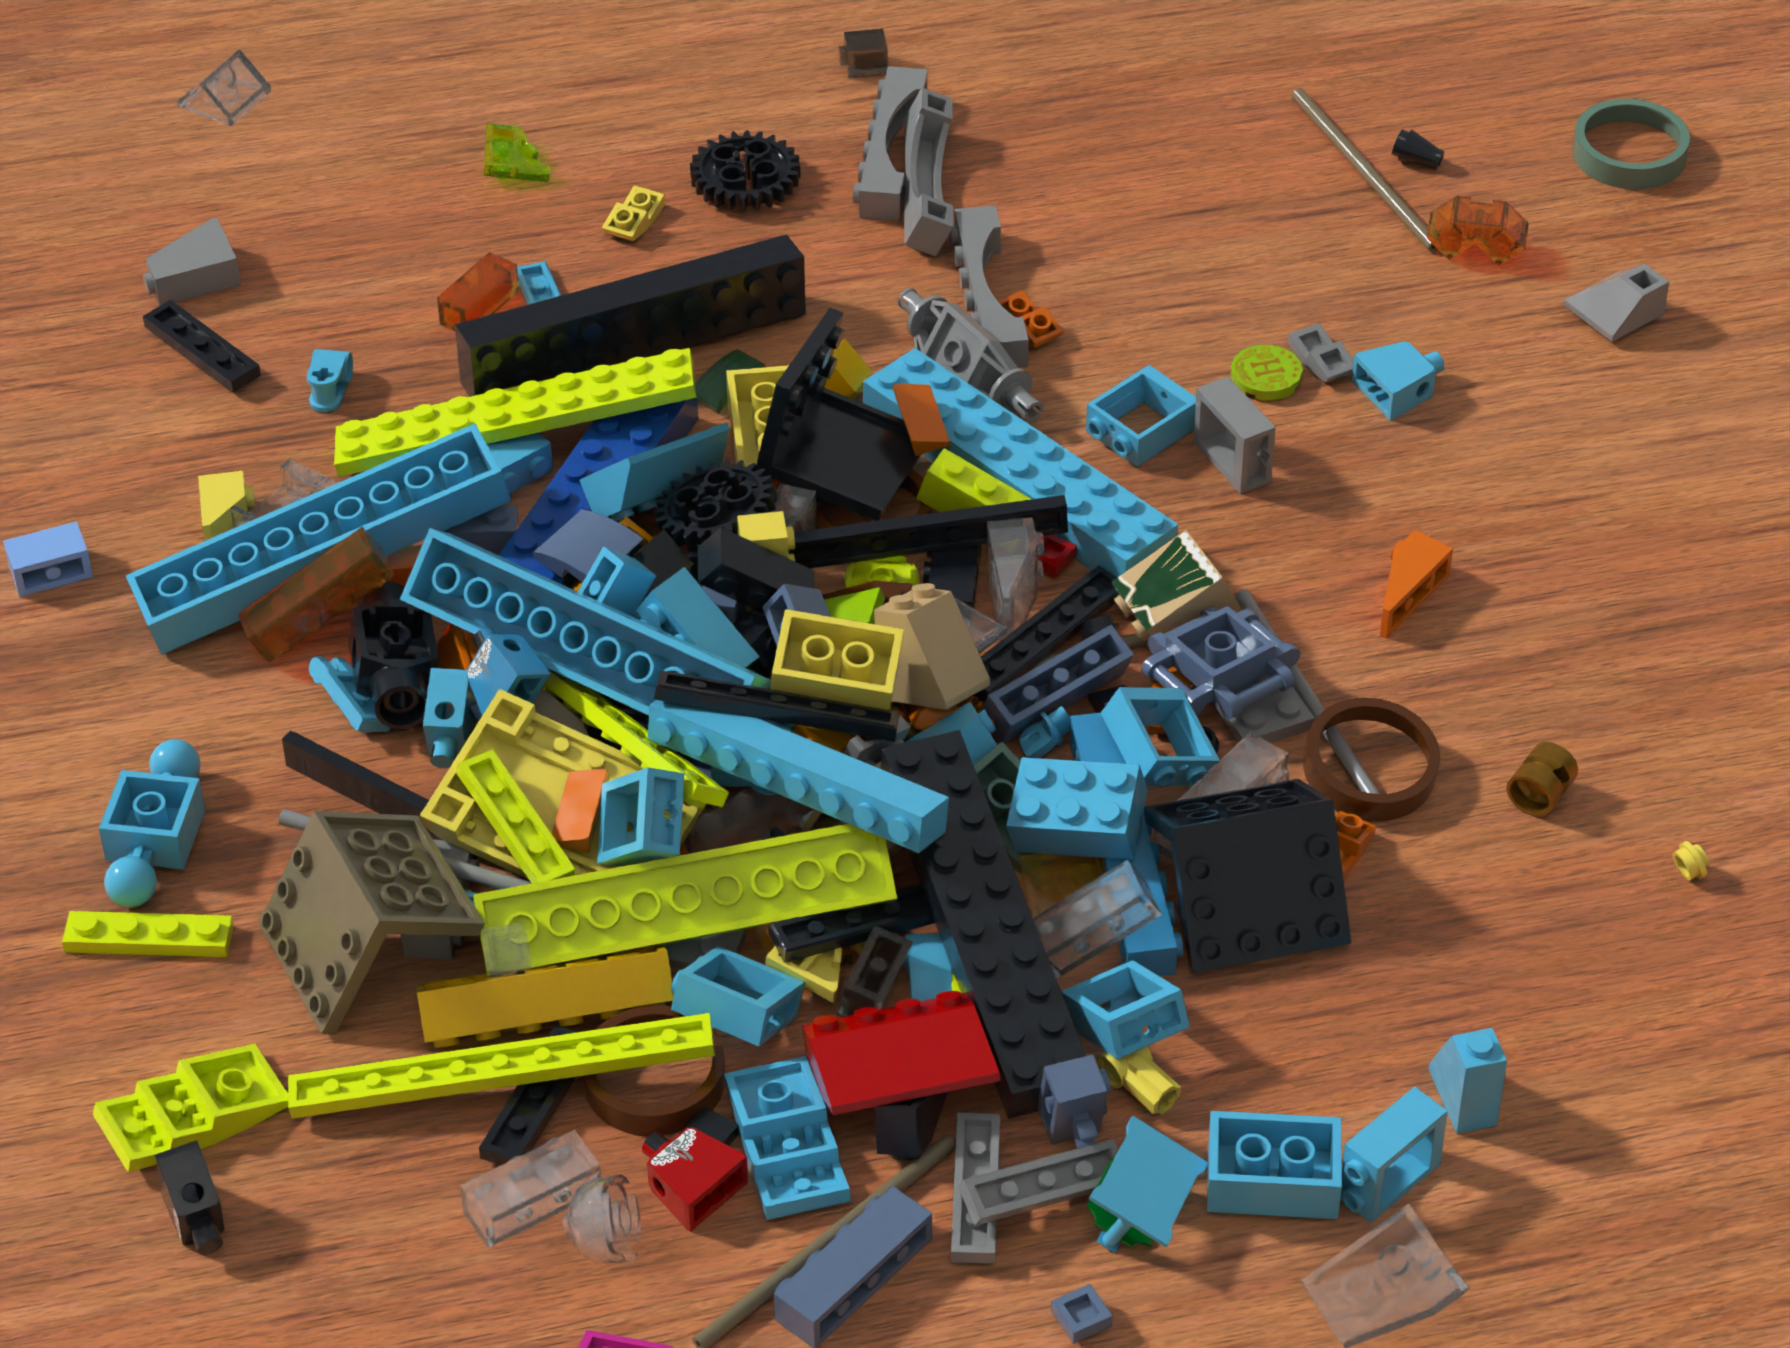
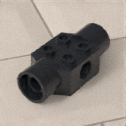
M380 581L369 585L360 593L357 607L353 608L349 651L356 693L373 698L376 717L382 724L390 728L405 729L413 727L424 720L431 668H438V649L431 614L400 600L404 590L402 585L391 581Z

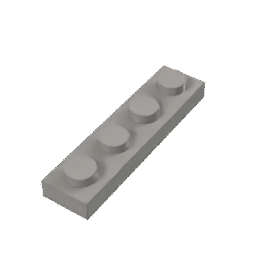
M957 1112L951 1262L995 1264L997 1220L975 1226L958 1186L964 1179L998 1170L1000 1114Z
M1114 1139L970 1177L964 1179L958 1188L976 1226L1091 1194L1097 1187L1111 1158H1115L1119 1150Z

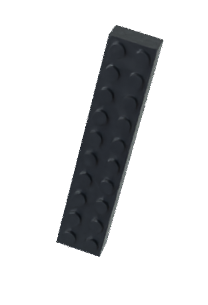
M786 234L455 324L460 383L469 397L484 394L486 391L495 388L507 389L520 386L526 381L534 380L538 382L555 378L562 373L574 374L588 371L598 365L611 366L620 364L634 357L647 358L656 356L670 349L680 350L805 315L804 255Z
M960 730L882 748V770L949 797L946 833L921 852L917 853L908 849V852L932 911L933 919L961 993H966L975 1005L1000 1072L1001 1081L994 1083L1007 1118L1011 1119L1038 1112L1037 1107L1044 1067L1084 1057L1086 1054Z

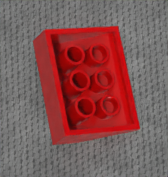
M959 991L941 992L936 995L935 999L925 1001L905 999L895 1003V1007L880 1010L875 1007H865L856 1010L854 1015L840 1018L833 1015L820 1016L815 1018L811 1024L801 1025L806 1057L820 1093L832 1115L1001 1081L1000 1072L975 1005L966 993H960Z

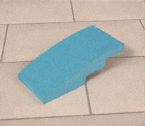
M803 1056L724 1073V1080L734 1118L739 1125L740 1139L766 1220L851 1202L850 1188L839 1162L838 1147L827 1120V1109L807 1057Z

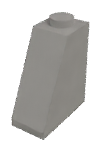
M218 218L206 221L146 258L148 273L143 274V281L148 295L154 294L159 306L169 300L179 302L241 285L237 258Z

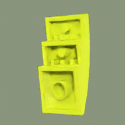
M256 1044L178 1060L176 1073L137 1081L134 1094L95 1102L93 1116L129 1173L157 1165L155 1154L196 1140L200 1149H204L257 1125L288 1107V1093Z

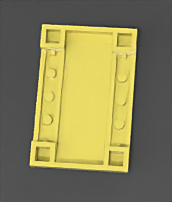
M499 689L423 809L420 819L424 826L440 839L528 879L456 774L457 764L493 749L552 834L570 771L605 769L608 770L609 781L642 770V761L629 757L614 747L536 713L534 704ZM684 800L680 848L704 809L695 807ZM665 810L664 817L669 819L670 814ZM600 816L589 853L561 847L575 867V875L617 868L616 866L597 864ZM627 823V831L630 832L632 828L631 825Z

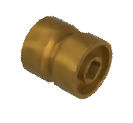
M1551 742L1537 744L1507 782L1506 790L1509 799L1518 809L1526 814L1537 817L1548 815L1561 799L1562 794L1578 776L1577 762L1571 753L1560 745Z

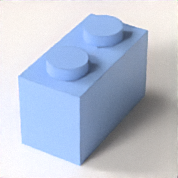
M77 521L3 541L8 566L19 597L93 577L88 550Z

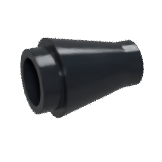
M1402 129L1395 141L1392 154L1398 157V161L1427 166L1437 170L1445 151L1433 145L1411 129L1408 132Z

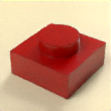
M1056 535L1040 536L1025 551L1024 563L1056 578L1077 557V545Z

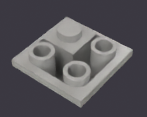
M1646 264L1616 272L1564 299L1563 305L1613 342L1664 315L1669 281Z

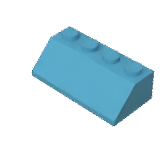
M724 423L636 454L580 479L579 481L592 512L606 517L611 516L612 520L618 522L625 516L630 517L634 515L632 508L636 507L639 514L657 507L656 500L659 498L663 499L661 492L663 490H672L670 484L672 481L682 482L684 480L683 473L696 474V467L698 466L703 470H707L711 462H715L717 467H721L730 431L728 424Z

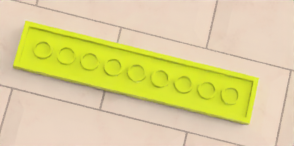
M690 348L683 350L670 349L656 356L647 358L634 357L620 364L611 366L598 365L588 371L574 374L562 373L552 379L538 382L534 380L526 381L516 387L507 389L495 388L480 395L471 397L458 396L444 403L435 405L422 404L412 410L398 413L386 412L376 418L362 421H347L343 425L336 426L334 466L337 475L340 477L367 471L476 423L486 444L697 398Z
M851 824L473 895L475 908L485 922L480 937L487 976L502 975L509 972L517 973L526 969L559 965L769 925L795 917L853 909L897 900L886 839Z

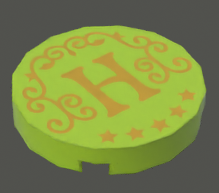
M1255 345L1243 349L1234 357L1230 375L1231 380L1245 395L1248 392L1255 395L1257 400L1277 401L1291 396L1296 391V387L1300 386L1302 382L1303 369L1301 361L1289 350L1274 345Z

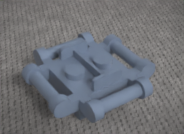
M1210 606L1202 610L1199 617L1165 634L1158 632L1150 636L1147 642L1153 655L1144 661L1141 668L1142 673L1151 681L1157 680L1165 688H1182L1196 715L1200 714L1208 703L1214 701L1219 705L1223 715L1231 719L1241 714L1242 708L1277 690L1284 692L1295 685V678L1289 668L1299 660L1300 650L1289 642L1284 643L1259 622V617L1250 609H1244L1236 613L1229 606L1220 610ZM1175 667L1197 688L1189 689L1167 669ZM1265 674L1270 676L1259 682V677Z

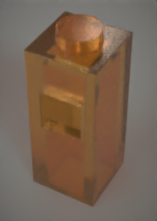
M490 252L486 254L437 297L440 325L455 331V324L496 313L520 292L517 264Z

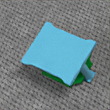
M1132 1115L1126 1126V1137L1115 1158H1111L1097 1187L1092 1191L1086 1206L1094 1215V1225L1102 1230L1096 1242L1113 1253H1116L1121 1242L1130 1248L1136 1244H1144L1150 1247L1154 1240L1166 1248L1172 1238V1226L1196 1177L1203 1174L1208 1162Z

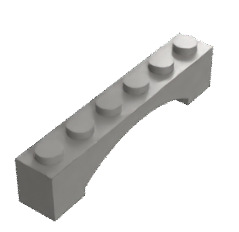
M888 66L885 79H879L878 99L880 100H874L873 120L869 121L868 140L870 141H865L863 149V161L866 162L860 161L858 181L861 183H855L853 203L859 204V218L900 221L905 201L904 173L897 172L892 165L888 151L897 133L905 126V116L921 88L928 89L927 69Z
M921 88L905 116L904 245L915 251L936 256L953 229V205L944 202L941 184L945 143L949 125L953 120V99Z
M996 205L954 209V223L949 239L951 245L956 244L954 246L956 267H962L959 268L961 289L967 288V290H964L966 311H972L969 315L1000 342L1018 368L1028 367L1029 340L1023 317L1013 316L996 300L984 276L985 269L992 256L1001 254V225Z

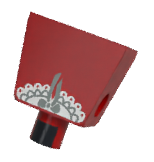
M693 1127L686 1128L672 1141H669L659 1132H654L643 1143L642 1153L650 1158L647 1163V1171L651 1191L690 1232L748 1184L747 1156Z

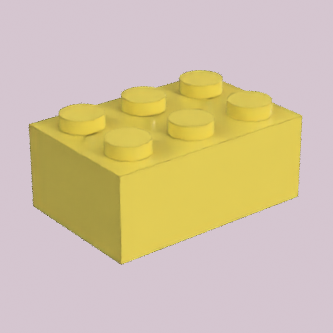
M785 609L772 670L770 689L890 710L904 629Z

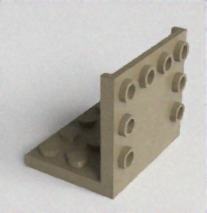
M313 811L297 846L292 851L291 858L281 878L276 884V889L266 909L261 914L259 925L320 1033L336 1034L387 934L447 935L454 937L479 936L485 922L419 816Z

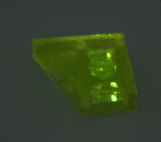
M486 123L483 176L549 182L550 168L548 165L542 166L539 162L538 151L533 144L527 141V136L520 126Z

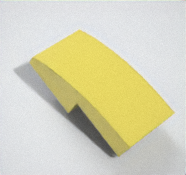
M634 185L623 204L616 202L602 226V232L630 241L636 240L652 225L666 204L665 195Z

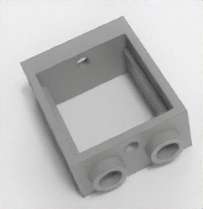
M1228 376L1197 387L1193 443L1239 494L1270 483L1272 480L1276 427Z

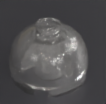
M622 1174L603 1176L582 1185L575 1192L569 1204L568 1213H565L563 1216V1229L566 1237L572 1239L576 1249L584 1257L599 1264L631 1262L636 1259L638 1254L630 1253L632 1240L638 1243L641 1242L639 1206L635 1194H626L622 1184H629L630 1182Z

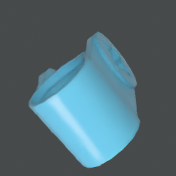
M314 349L307 372V382L312 388L309 402L313 410L326 413L335 411L341 406L347 385L352 378V352Z

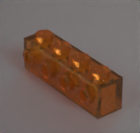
M362 526L242 610L238 615L247 639L271 662L280 655L289 652L294 645L311 633L319 631L331 619L343 611L349 610L357 601L374 589L382 587L387 580L394 576V573L384 550Z

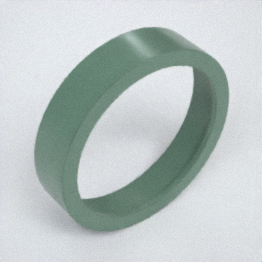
M1614 99L1598 103L1580 115L1575 126L1572 152L1579 168L1588 176L1601 183L1624 189H1648L1664 185L1680 175L1687 161L1690 133L1686 124L1678 115L1661 105L1638 99ZM1610 122H1637L1665 132L1676 141L1678 147L1669 156L1654 162L1628 163L1611 159L1599 153L1590 145L1585 133L1594 127Z

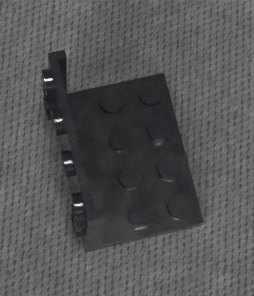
M829 308L776 383L756 466L758 470L764 468L767 476L770 475L772 479L784 483L793 489L816 496L830 504H835L855 512L862 517L880 521L921 455L915 456L903 419L825 388L827 378L830 379L837 364V358L833 357L834 349L837 350L840 346L845 329L840 328L843 312Z
M1293 779L1144 807L1145 823L1172 842L1189 970L1193 974L1352 943L1334 803L1330 797L1300 779Z

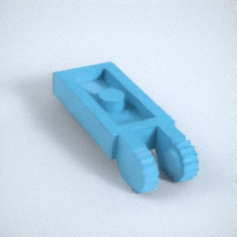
M315 656L310 660L308 670L311 677H313V681L316 684L323 685L331 696L332 701L338 705L349 720L350 725L356 731L362 733L389 732L390 727L382 724L376 717L373 698L356 693L353 669L344 658L334 657V659L327 662L325 657Z

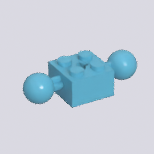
M170 739L160 743L153 750L150 757L149 768L151 773L121 770L99 826V833L105 860L113 862L107 869L104 877L105 891L109 898L119 906L135 908L147 903L152 898L157 887V876L152 866L182 870L185 868L205 813L200 780L197 778L201 767L200 757L196 749L184 740Z

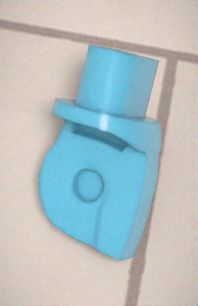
M1062 706L1049 715H1046L1043 711L1040 714L1043 720L1030 725L1022 732L1020 744L1027 758H1040L1056 745L1061 746L1065 742L1062 736L1070 731V716Z

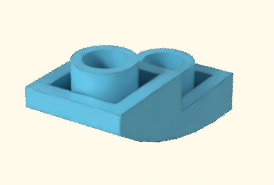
M905 934L906 974L909 976L910 999L925 1001L935 999L936 995L941 992L952 991L951 964L940 935Z

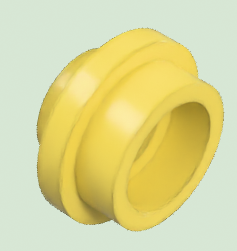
M1688 841L1679 844V850L1673 852V859L1681 874L1689 881L1694 878L1702 879L1706 877V867L1709 865V859L1701 846L1698 844L1693 846Z

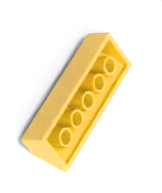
M663 945L559 965L526 969L517 973L509 972L496 976H487V973L416 985L425 1043L433 1041L435 1048L459 1044L458 1037L475 1034L477 1041L497 1038L501 1036L500 1030L517 1027L518 1033L542 1030L543 1022L558 1020L559 1026L576 1025L584 1022V1015L600 1013V1019H609L625 1011V1008L666 1005V1001H672L674 993L671 992L672 977L668 952Z

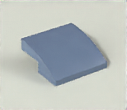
M582 509L533 553V557L561 578L570 573L583 583L603 546L632 557L642 548L644 538L606 516Z

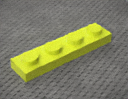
M493 749L457 764L456 774L531 883L575 875V867Z
M69 911L62 945L64 953L227 957L234 925L232 916Z

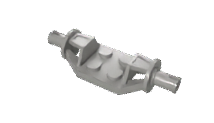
M907 288L900 294L907 303L898 298L897 304L910 315L907 322V330L914 337V348L1010 412L1016 410L1026 421L1032 422L1041 415L1033 408L1035 407L1039 411H1043V404L1030 394L1032 387L1030 374L1026 370L1018 368L1000 342L956 303L947 302L944 297L939 295L923 299L913 288Z

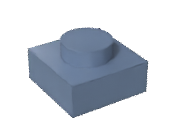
M1091 1284L1051 1301L1052 1314L1073 1344L1112 1327L1113 1316Z

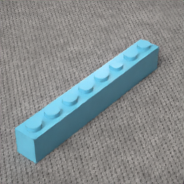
M655 700L650 704L648 739L917 853L946 833L949 797L756 717Z

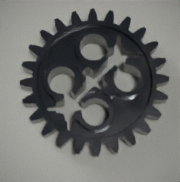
M746 130L743 136H738L735 131H732L731 138L727 139L720 134L718 135L719 142L707 140V148L699 146L698 154L692 155V163H690L691 185L696 187L697 195L704 194L705 202L715 200V207L717 208L724 203L727 204L728 211H731L735 206H740L742 212H745L748 206H753L756 211H759L760 204L763 203L771 208L773 207L772 200L784 202V194L793 195V187L799 186V178H801L799 155L794 154V147L786 148V140L776 142L775 135L763 138V132L760 131L756 136H751L749 130ZM744 151L745 169L743 162L740 161L739 152ZM746 176L751 182L750 191H746Z
M726 460L722 467H717L715 462H711L707 470H703L698 466L696 467V474L683 473L684 480L682 482H670L672 490H663L661 492L663 499L656 500L658 509L654 510L660 532L665 530L679 547L686 544L688 551H691L697 545H701L720 527L738 535L737 516L776 510L774 501L778 500L772 478L770 475L767 476L764 468L758 470L755 463L745 467L743 460H740L735 466H731L730 461Z

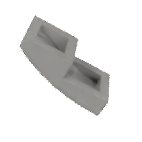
M1320 323L1289 333L1287 343L1292 351L1314 375L1324 382L1353 373L1354 360L1341 341L1332 342Z

